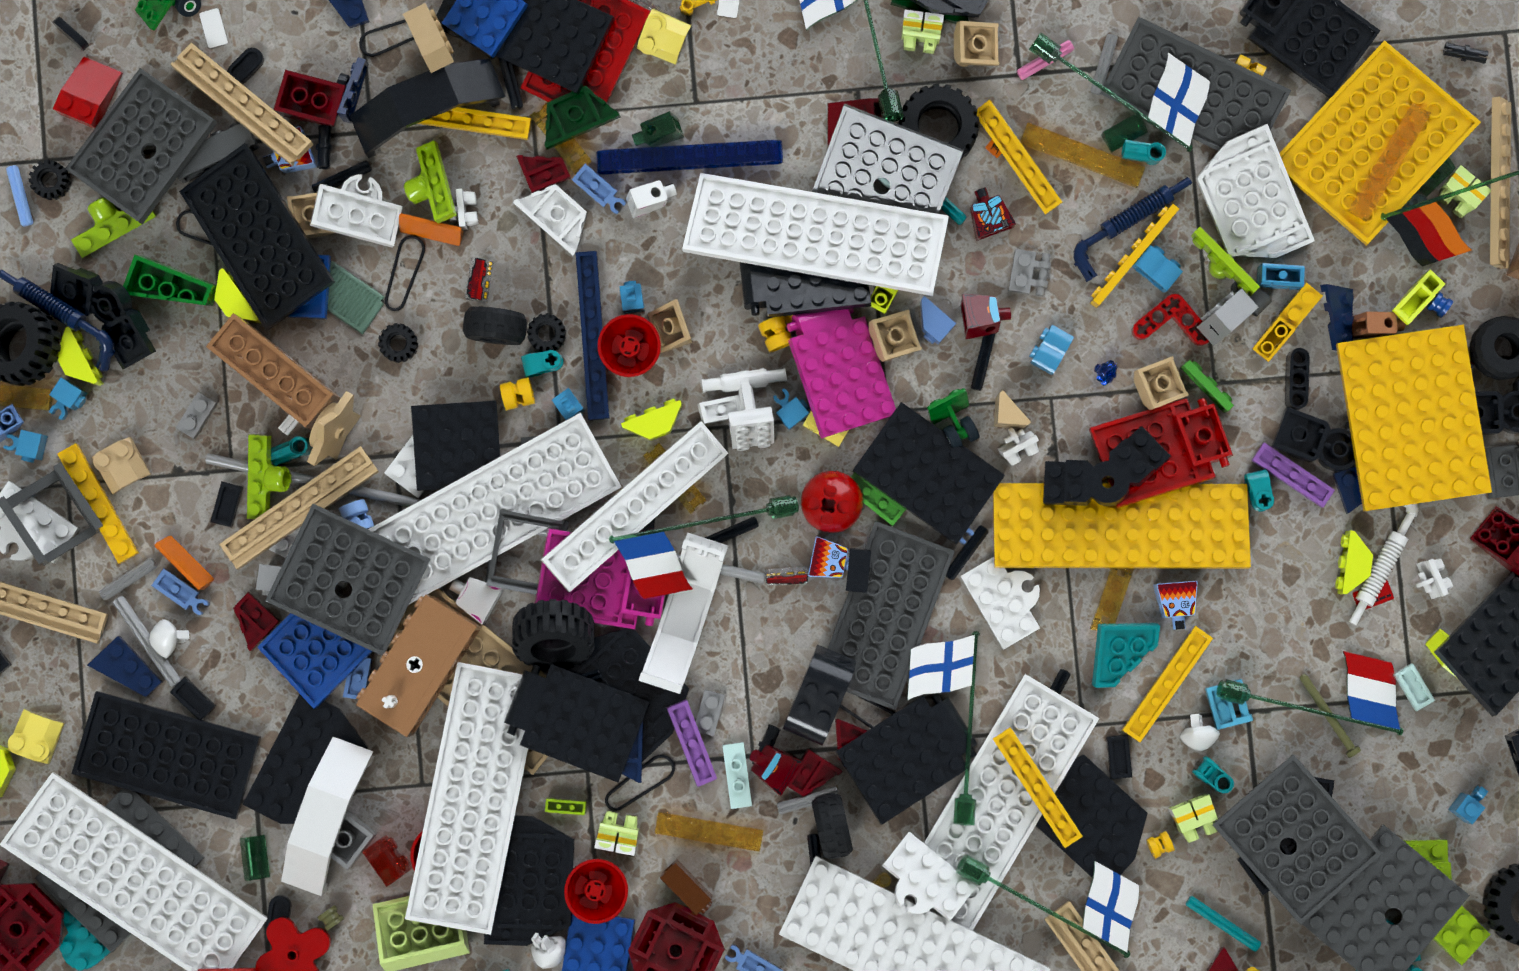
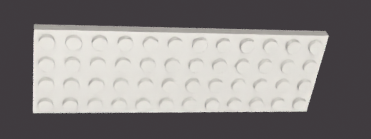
M700 173L682 250L686 253L933 296L949 216Z
M579 413L368 530L431 559L409 603L411 604L421 596L424 597L426 594L435 591L491 560L500 509L563 520L621 488V485L582 414ZM504 519L498 555L549 527Z
M457 662L405 916L406 920L491 935L528 748L520 745L525 731L518 728L515 736L507 733L510 725L504 723L523 674Z
M1024 674L924 842L926 846L977 886L951 919V921L972 931L1042 816L1041 811L1005 759L993 738L1011 727L1055 793L1099 720L1095 715ZM905 896L906 899L915 903V899L912 896ZM933 907L930 909L931 911L941 915Z
M54 772L51 773L0 843L2 847L187 971L209 968H233L268 919L267 916Z
M815 856L779 932V935L853 971H1050L1049 967L951 920L948 921L945 917L931 910L920 915L908 914L906 912L908 908L915 905L914 902L904 898V904L899 907L894 896L895 893L818 856Z

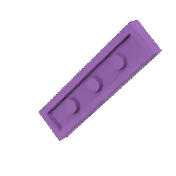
M1262 443L1251 460L1321 508L1325 506L1335 491L1266 443Z
M685 699L666 707L696 786L699 787L716 780V774L688 701Z

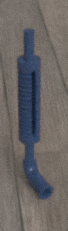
M1186 177L1170 188L1163 185L1157 191L1137 201V204L1134 203L1130 208L1128 207L1123 212L1121 211L1120 214L1110 218V221L1106 220L1100 224L1102 230L1084 241H1079L1074 249V265L1078 267L1085 281L1088 282L1098 276L1088 261L1089 257L1086 254L1090 246L1105 237L1109 240L1121 234V232L1147 218L1148 215H1152L1158 209L1174 201L1173 195L1192 184L1190 178Z
M0 270V278L13 286V293L74 331L83 329L96 337V341L100 344L96 368L100 367V371L109 370L115 350L113 341L104 330L100 331L86 322L87 317L85 314L77 311V309L58 299L27 278L21 277L17 279L4 270Z

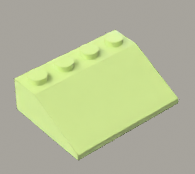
M409 896L372 904L379 961L384 971H397L470 953L466 930L406 920Z

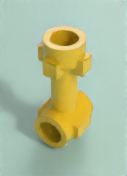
M682 0L679 9L681 13L690 16L693 14L694 8L707 2L713 5L717 0Z

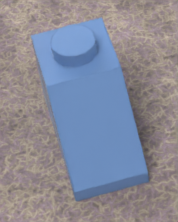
M924 296L920 301L922 332L925 333L924 338L931 344L935 342L939 345L956 323Z

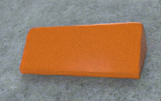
M399 214V231L401 233L456 246L461 245L464 233L461 227L446 223L438 224L433 220L408 214Z
M167 536L155 544V548L198 590H205L214 581V577L172 536Z

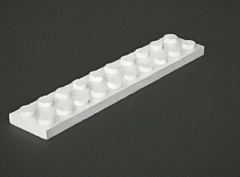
M700 421L540 560L568 592H571L618 551L614 540L634 537L722 460L728 452L704 423Z

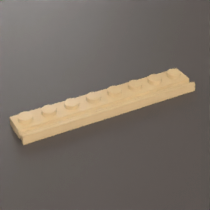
M190 43L180 53L177 60L171 63L172 68L291 166L314 145L310 139L194 44Z
M1492 97L1490 265L1500 269H1509L1511 102L1502 97Z
M360 446L219 545L235 568L239 570L300 528L312 504L327 509L379 473V471Z
M0 581V615L96 644L100 643V637L103 634L109 614Z
M1067 901L1048 917L1044 918L1081 971H1119L1094 934L1082 928L1083 919L1070 901Z

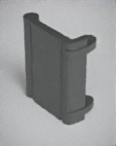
M1519 444L1485 448L1492 492L1488 493V499L1519 495Z

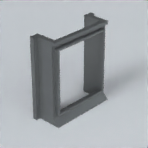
M61 462L53 466L54 471L7 499L4 496L0 498L1 509L38 564H43V566L100 532V528L103 527V524ZM59 481L90 528L43 555L12 508Z
M500 509L492 558L489 560L487 567L486 586L536 595L538 583L495 576L504 519L555 528L562 531H568L569 521Z

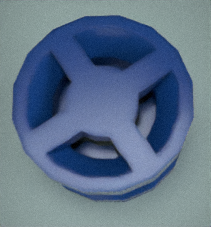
M1439 291L1426 308L1429 311H1435L1437 316L1442 318L1453 304V300L1450 298L1446 299L1443 297V293Z

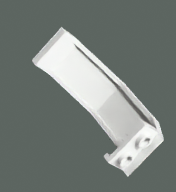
M687 532L686 539L682 545L679 563L686 580L693 589L669 594L658 630L638 681L681 694L717 586L728 545Z
M332 737L307 787L288 840L281 882L319 896L326 893L329 885L326 883L331 854L354 792L366 768L372 765L375 757L372 756L373 751Z

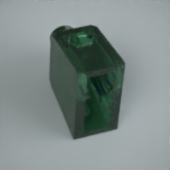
M670 111L640 124L642 131L632 134L636 146L646 143L652 148L684 138L678 117Z

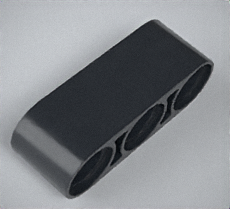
M1296 348L1286 356L1285 405L1295 410L1302 409L1308 403L1310 356L1304 348ZM1295 353L1300 354L1302 357L1300 364L1294 361L1293 356ZM1294 374H1298L1301 377L1300 385L1294 383ZM1293 395H1297L1300 398L1301 403L1299 406L1292 402Z

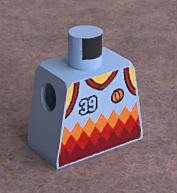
M300 126L296 127L297 130L305 135L304 130ZM311 148L300 159H297L293 166L276 152L263 156L267 168L278 165L283 173L317 167Z
M816 536L808 577L843 578L844 570H848V548Z
M1197 581L1153 584L1161 617H1172L1173 630L1186 629L1185 616L1195 615Z

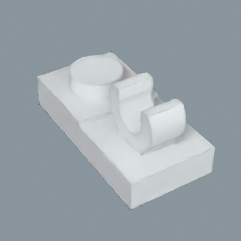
M739 395L697 404L701 421L704 424L728 420V412L741 411Z

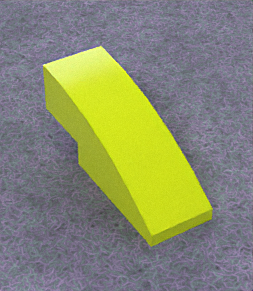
M1430 269L1408 290L1393 308L1392 312L1406 325H1409L1431 302L1445 283Z

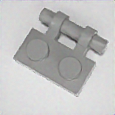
M1015 249L1008 291L1029 295L1030 288L1037 287L1036 295L1044 296L1045 289L1048 288L1047 274L1048 270L1051 269V255L1042 253L1041 261H1036V252ZM1034 268L1040 269L1038 280L1032 279Z

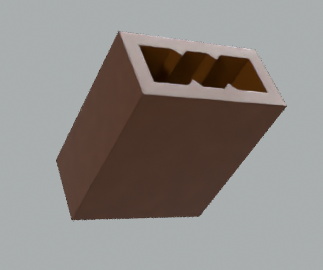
M678 859L661 874L660 879L695 915L699 912L704 914L712 906L711 900L713 895Z

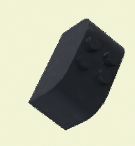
M817 644L785 719L783 730L823 746L847 691L857 661Z

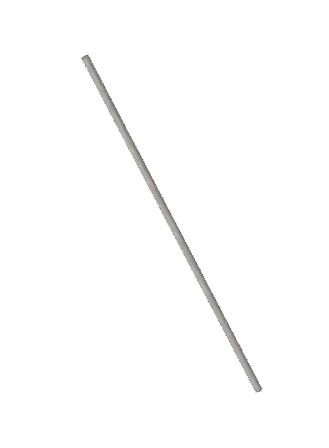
M210 453L206 456V464L248 472L247 461ZM290 471L292 475L291 482L305 485L316 477ZM358 486L348 493L405 507H410L422 500L363 486ZM548 528L536 535L546 537ZM724 564L720 575L762 584L765 578V573Z

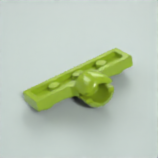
M433 140L417 147L416 152L421 173L419 176L407 180L404 183V190L408 199L413 204L429 199L434 221L439 224L457 216L439 146Z
M101 197L92 202L87 208L95 221L94 227L72 238L71 241L83 258L142 224L124 211L118 210L105 197ZM154 211L151 212L144 223L156 217Z
M1201 227L1194 231L1191 235L1193 238L1192 242L1197 248H1203L1208 253L1207 257L1210 260L1208 269L1210 274L1216 279H1233L1238 284V289L1242 288L1251 297L1260 286Z
M248 434L247 519H256L270 509L271 491L285 492L289 489L292 475L287 467L272 465L271 435Z

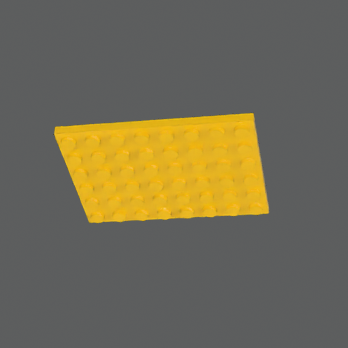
M1384 40L1279 154L1290 181L1367 246L1388 223L1385 217L1398 213L1474 131L1481 121Z
M1464 324L1336 344L1363 512L1492 492Z

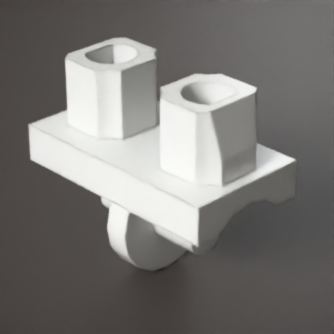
M462 188L456 189L457 206H455L454 199L453 203L456 214L458 213L459 227L462 230H468V226L479 224L477 211L466 212V205L477 204L476 193L464 192ZM456 216L453 217V218H450V221H456V220H457V219H456Z
M1011 427L1008 429L1009 436L1004 438L1006 444L997 448L999 453L1011 465H1015L1021 461L1018 454L1019 451L1024 449L1028 456L1039 452L1036 443L1039 440L1032 431L1024 433L1023 429L1015 432Z
M1430 559L1416 564L1421 580L1416 583L1417 588L1423 586L1431 599L1449 594L1448 590L1453 587V584L1448 577L1442 579L1439 573L1445 567L1442 559Z

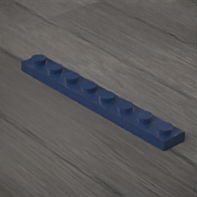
M597 251L575 252L588 420L610 419L606 366L601 361L598 353V338L603 329Z

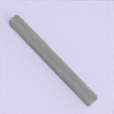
M124 596L116 598L113 604L167 683L171 687L176 686L181 681V678L167 658L160 656L152 648L149 641V632Z

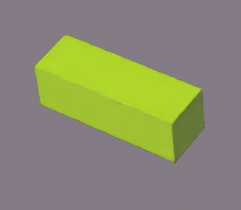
M546 798L545 812L586 815L587 801Z

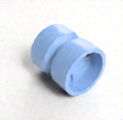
M360 499L338 508L341 517L366 529L374 526L371 516L367 515L368 507L365 499Z

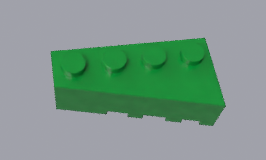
M134 255L123 287L131 296L213 306L217 286L142 255Z

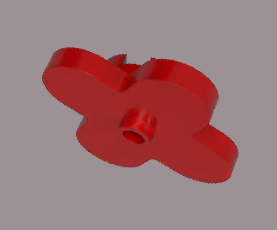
M287 917L276 918L268 925L266 932L272 950L258 958L256 971H319L315 960L329 950L331 946L329 933L319 927L300 933L291 919ZM291 951L295 952V959L290 956Z

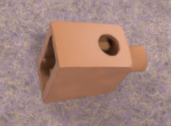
M1364 312L1353 316V338L1389 336L1405 329V323L1400 318H1397L1394 312Z

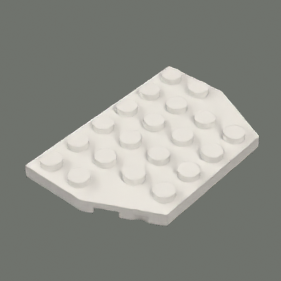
M1268 124L1227 141L1196 177L1225 251L1231 256L1277 258L1315 241Z

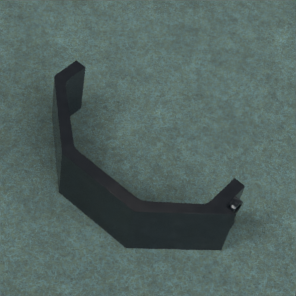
M490 58L449 64L433 73L429 70L386 88L352 113L350 118L365 155L371 158L376 156L374 150L412 125L460 106L490 102L493 108L500 105L499 99L506 96Z

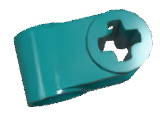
M554 350L521 356L525 378L557 371L564 364L563 357ZM551 356H554L556 359H558L554 361L555 365H552L548 362L551 360Z
M1265 469L1245 474L1244 481L1247 484V491L1253 509L1258 512L1270 509L1274 504V497L1268 471ZM1261 498L1263 500L1266 499L1267 503H1259V500Z
M1204 756L1203 762L1196 770L1193 769L1192 773L1219 793L1230 792L1234 787V781L1231 776L1224 772L1209 757ZM1222 777L1226 778L1228 782L1225 789L1218 787V780Z

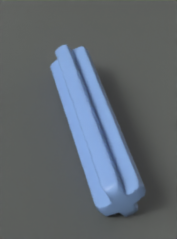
M16 165L6 168L20 224L23 227L33 224V219L19 167Z

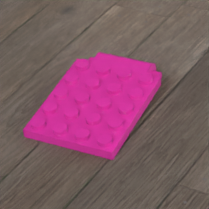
M853 308L796 314L792 316V322L787 324L788 331L795 330L797 337L790 338L788 342L821 439L891 417L896 410L869 333L866 318L864 316L852 320L850 314L854 312Z
M548 528L543 557L572 532ZM618 550L571 592H568L542 562L535 603L540 600L549 601L550 599H556V601L567 600L569 603L574 602L580 607L586 608L592 615L594 623L635 629L637 616L646 617L645 625L648 626L654 625L655 618L661 619L665 595L643 599L633 584L625 559Z

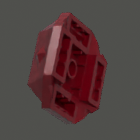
M35 883L0 884V971H36L61 946L64 913ZM16 924H19L22 927L21 934L16 933Z
M673 902L646 912L628 949V954L633 971H715L725 948L713 920L699 913L695 915L689 908ZM677 946L681 950V955L673 957L669 952L670 947Z

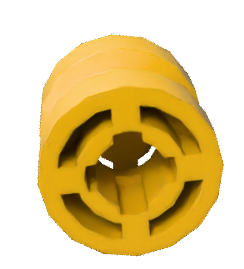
M1166 831L1160 833L1158 837L1146 839L1154 859L1161 857L1162 853L1175 851Z

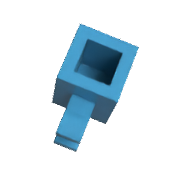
M636 281L624 282V286H619L624 314L645 311L640 283L636 284Z
M61 377L49 394L57 400L56 404L50 408L49 413L55 414L60 409L61 415L59 419H66L68 415L67 407L75 411L78 408L80 409L85 404V397L88 393Z
M569 388L552 399V402L565 420L579 413L582 414L585 411Z
M783 388L782 392L785 394V398L779 400L774 395L773 399L782 407L776 412V415L790 431L809 415L807 410L810 408L803 399L798 400L797 397L789 402V392Z
M25 430L20 431L19 438L11 434L6 435L7 438L13 440V445H4V449L9 451L16 450L15 455L22 456V461L34 463L35 459L42 461L48 436Z
M1477 785L1470 795L1460 793L1448 810L1463 822L1473 825L1485 809L1479 801L1487 795L1488 791L1482 786L1479 787Z

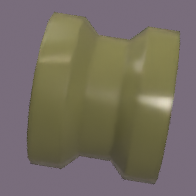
M336 905L317 917L319 921L325 924L324 928L326 931L345 919L343 915L338 914Z

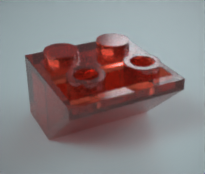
M387 835L362 852L386 887L411 870L409 868L411 865L405 855L401 856L399 854L397 843L392 837L388 838Z

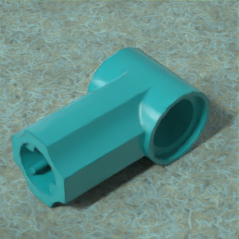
M1124 140L1121 155L1122 159L1156 165L1165 157L1166 149L1164 145L1158 142L1151 144ZM1150 150H1156L1159 157L1153 158Z
M294 437L288 442L271 448V462L274 466H278L301 456H307L311 453L313 447L310 446L308 438ZM300 441L305 443V449L302 452H299L297 449Z

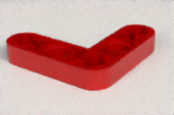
M1179 294L1169 295L1138 320L1131 329L1133 337L1138 340H1144L1173 318L1195 345L1203 346L1209 342L1205 336V341L1202 339L1198 341L1196 338L1198 333L1195 330L1189 331L1197 323L1199 325L1203 321ZM1170 299L1173 301L1177 299L1179 302L1177 304L1178 309L1173 307L1167 313L1164 308L1171 304ZM1155 311L1163 314L1162 322L1157 323L1153 320L1152 314ZM1189 314L1192 316L1193 323L1190 326L1183 324V315ZM1145 318H1147L1152 326H1149L1145 330L1146 335H1144L1143 333L1139 335L1137 333L1139 329L1137 326L1139 325L1140 327H1143L1146 323H1148L1145 320Z

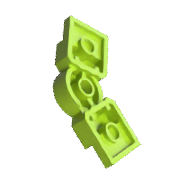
M1446 839L1403 840L1452 880L1451 862H1448V842ZM1461 905L1433 940L1458 964L1463 965L1491 934Z

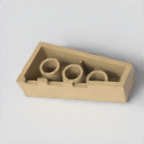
M426 3L403 13L431 73L454 62L451 56L454 51L433 9L429 10Z

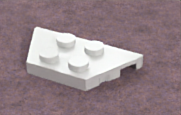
M554 184L542 191H536L527 197L513 201L514 205L573 257L576 255L575 252H577L587 211L561 188Z

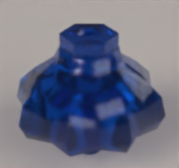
M1113 360L1097 364L1094 368V372L1097 373V380L1103 386L1112 383L1113 379L1116 378L1118 366Z

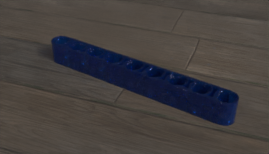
M781 140L600 150L596 152L597 173L607 175L776 165L783 163V145Z

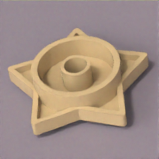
M346 391L338 403L333 402L326 406L316 419L309 437V443L313 449L307 462L311 465L316 466L327 456L337 460L346 436L360 419L361 415L353 411L354 395Z

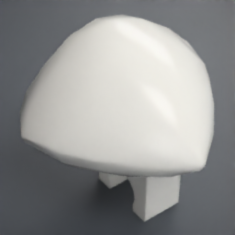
M162 619L150 632L149 641L152 648L160 656L168 658L175 650L177 643H184L185 640L189 639V630H176L169 620Z
M1192 714L1190 715L1191 727L1186 728L1180 734V739L1193 750H1206L1215 743L1220 733L1212 726H1203L1202 715Z
M535 933L531 938L533 942L531 953L534 961L542 969L556 967L562 961L565 954V939L562 936L548 937L547 935L541 938L539 933Z

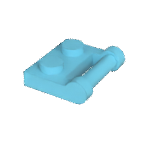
M1242 679L1205 688L1216 730L1253 721L1252 714H1249L1245 700ZM1234 688L1241 714L1237 718L1229 693V689Z

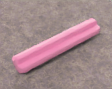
M1067 40L1017 70L1018 76L1021 80H1024L1074 50L1073 44L1070 40Z

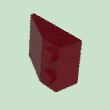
M285 70L274 111L280 116L335 127L338 117L337 111L346 85Z

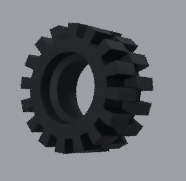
M44 160V163L40 161L37 167L35 165L32 167L34 171H30L29 175L31 178H28V180L32 184L30 185L31 189L37 195L44 199L52 200L53 198L57 200L59 199L58 196H65L64 191H69L67 186L71 185V181H69L71 177L61 164L53 160ZM49 172H53L57 176V183L51 188L45 187L42 182L44 175Z
M546 313V315L539 314L528 325L527 337L536 350L540 352L548 350L557 351L559 347H562L566 339V330L562 321L555 315H550L549 313ZM545 325L553 327L555 335L550 341H543L539 338V330Z
M401 323L386 326L387 328L381 331L382 335H379L378 338L380 352L387 359L396 363L406 362L407 359L413 358L412 355L416 354V348L418 347V339L413 330ZM396 335H401L406 339V346L401 351L393 350L390 345L391 339Z

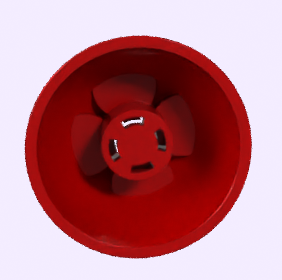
M625 314L613 318L603 327L598 338V353L601 361L607 369L619 376L636 377L646 373L655 365L660 355L661 341L656 328L647 319L638 315Z
M824 471L813 476L805 485L801 494V509L808 523L817 530L825 533H839L852 527L859 519L863 509V495L855 480L847 474L839 471Z
M603 859L584 861L578 864L567 877L564 887L565 901L569 910L578 919L591 924L605 923L615 918L624 908L628 897L627 880L623 872L612 862Z

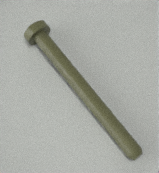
M1302 674L1300 676L1301 682L1347 749L1346 755L1348 758L1358 754L1361 751L1360 747L1352 743L1308 675Z

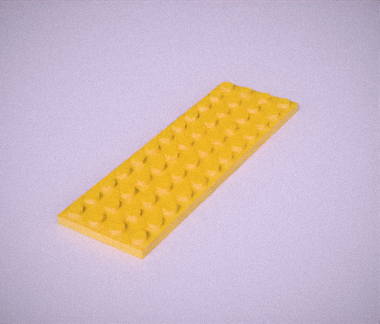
M999 483L993 492L994 568L1249 569L1251 567L1247 484H1194L1120 508H1116V505L1102 506L1093 499L1087 506L1043 504L1044 483ZM1103 483L1105 488H1109L1108 483Z

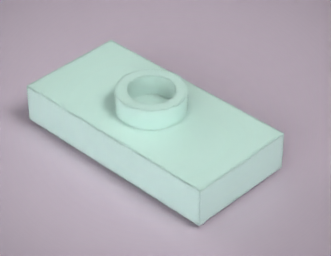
M1411 663L1393 674L1415 711L1435 701L1414 664Z

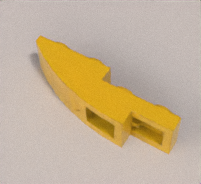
M1306 282L1304 287L1281 310L1252 349L1269 362L1323 295Z

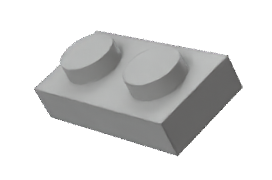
M198 392L176 428L191 438L196 439L218 403Z
M704 690L696 719V725L700 733L714 736L725 698L724 694Z

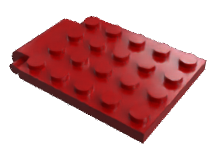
M1185 398L1153 410L1142 411L1089 428L1100 462L1109 461V452L1125 438L1128 439L1141 426L1171 455V459L1140 487L1130 485L1127 498L1116 505V508L1214 479L1216 476L1211 465L1213 463L1220 462L1222 468L1230 465L1228 458L1233 456L1214 403L1208 405L1206 398H1202L1197 401L1200 408L1191 410L1189 402ZM1107 480L1109 488L1114 485V481Z

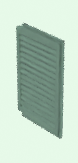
M331 261L330 274L335 283L329 286L327 311L363 335L383 307L384 303L381 301L385 296L334 261Z

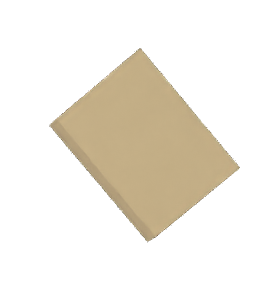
M678 299L647 313L650 322L659 334L661 353L692 343Z
M1003 390L995 397L994 427L1024 429L1031 423Z

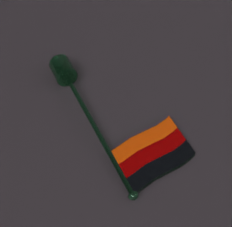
M1519 170L1387 214L1383 212L1380 217L1384 221L1387 219L1400 234L1411 256L1421 266L1472 251L1461 239L1450 217L1437 201L1519 175Z

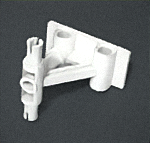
M760 368L759 370L724 373L718 378L702 379L703 393L722 390V392L739 391L741 411L728 412L732 449L745 451L752 446L766 448L774 443L772 408L756 409L753 389L767 387L768 383L787 381L785 368L769 371Z

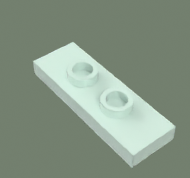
M744 742L723 745L731 809L752 806Z

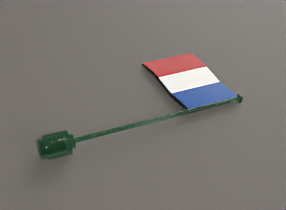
M780 496L770 498L766 508L617 537L611 535L609 542L615 543L625 559L634 586L643 599L693 589L686 580L676 552L664 532L767 512L768 516H772L773 519L789 517L799 512V505L796 496Z
M1343 651L1347 668V700L1350 717L1251 694L1247 684L1228 679L1225 681L1221 680L1217 687V697L1243 705L1245 701L1247 702L1249 698L1395 732L1399 736L1404 732L1399 727L1396 710V678L1393 675V665L1391 662Z

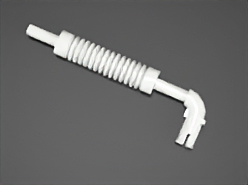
M1418 504L1404 506L1406 507L1405 512L1407 514L1398 531H1391L1387 538L1388 541L1383 545L1384 548L1381 549L1382 551L1376 559L1377 562H1374V566H1372L1371 576L1367 578L1368 580H1365V583H1363L1364 587H1361L1356 596V599L1360 602L1349 623L1356 626L1367 605L1373 607L1376 597L1379 596L1378 594L1382 590L1381 586H1384L1383 583H1386L1385 579H1388L1389 572L1392 571L1393 565L1396 564L1397 558L1401 555L1400 551H1403L1409 540L1405 537V534L1414 517L1418 515Z

